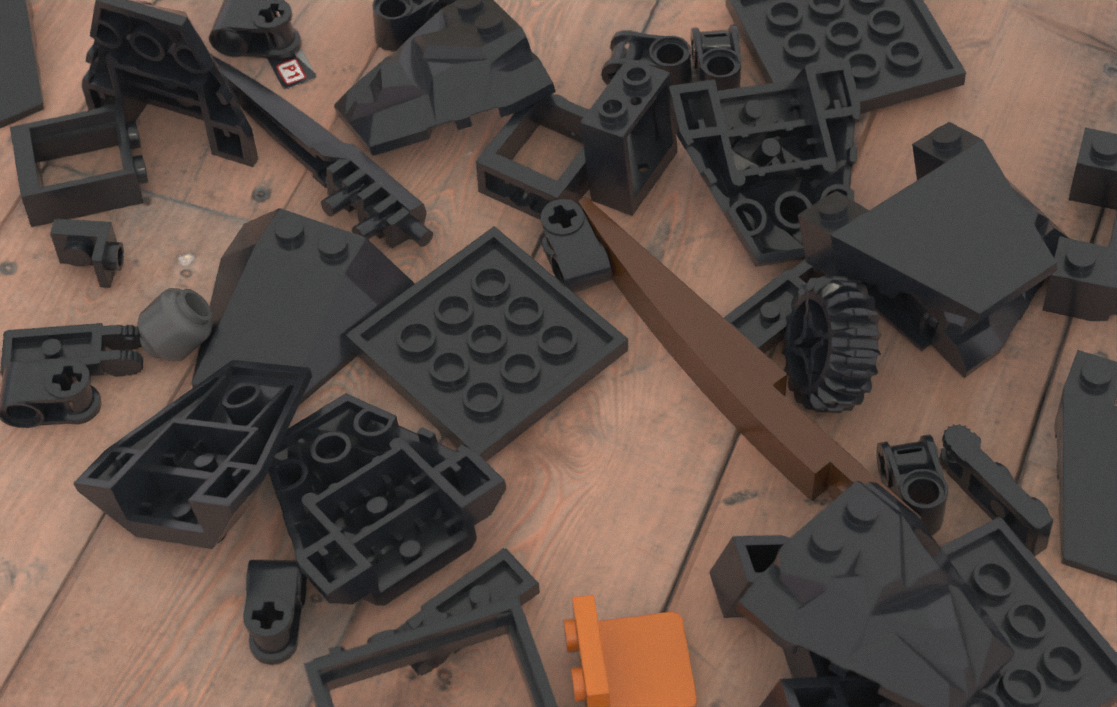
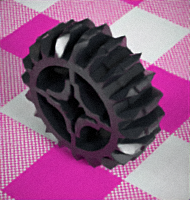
M837 275L810 278L806 285L800 286L798 297L793 298L791 301L792 312L786 316L787 330L782 335L785 339V349L782 355L786 359L783 371L789 376V391L794 392L796 403L803 404L805 409L815 410L817 413L852 411L855 405L862 404L865 393H869L872 389L871 378L878 373L876 361L877 356L881 355L878 350V340L882 333L878 332L877 327L880 315L874 312V297L869 296L866 285L858 284L856 279H847L846 276Z

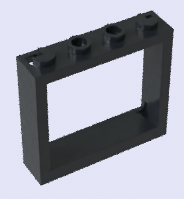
M518 596L505 600L503 598L491 603L486 598L476 603L471 611L452 616L450 613L435 614L424 619L420 623V627L402 633L395 629L385 630L368 638L367 644L348 650L341 646L328 648L329 654L314 658V661L304 663L307 681L315 706L334 707L330 690L507 634L532 706L558 707Z

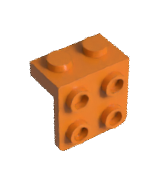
M594 595L572 597L573 619H565L563 624L567 653L577 652L579 667L571 668L575 702L585 701V707L697 706L683 619L680 614L665 612L598 621Z

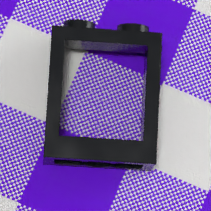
M627 59L581 120L580 127L591 201L633 216L678 153L676 130L666 89L671 86L670 72ZM641 168H648L647 171H640Z
M551 94L514 113L476 160L478 192L541 220L543 208L554 200L567 199L578 204V200L583 198L589 190L584 148L581 149L558 180L512 161V159L539 125L583 144L580 122L589 110L568 101L561 95Z
M122 103L10 127L21 199L31 227L53 223L54 218L72 219L144 203L140 184L149 182L143 155L134 156L133 149L142 148L136 121L126 122ZM119 145L123 170L44 187L40 162Z

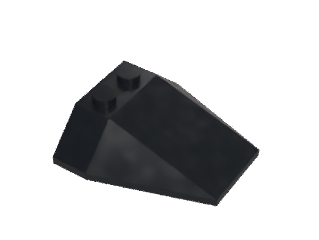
M281 208L244 223L220 260L209 306L212 312L211 335L200 345L191 382L192 387L198 385L232 360L309 367L313 376L300 402L302 404L358 356L348 344L346 334L415 283L366 237Z
M240 360L230 361L107 448L73 483L76 490L135 537L213 549L226 537L227 532L242 517L262 484L313 376L310 368Z

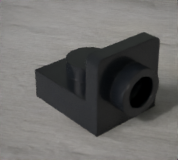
M54 218L50 235L59 262L78 267L93 265L99 286L111 288L115 271H121L124 262V246L122 242H117L112 223Z

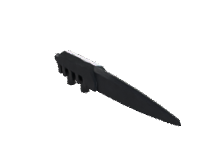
M213 56L231 85L238 104L295 159L312 172L313 178L324 188H327L329 196L321 201V206L329 217L334 216L343 209L348 212L356 209L360 223L352 227V233L366 237L368 240L374 236H377L379 239L386 236V244L391 248L398 246L408 239H412L421 247L426 246L432 240L433 232L424 225L427 214L424 204L353 144L342 142L287 100L235 67Z

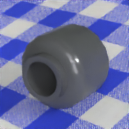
M166 289L141 311L138 316L137 326L141 335L140 343L142 347L155 358H163L168 361L184 360L211 335V308L201 295L191 289Z

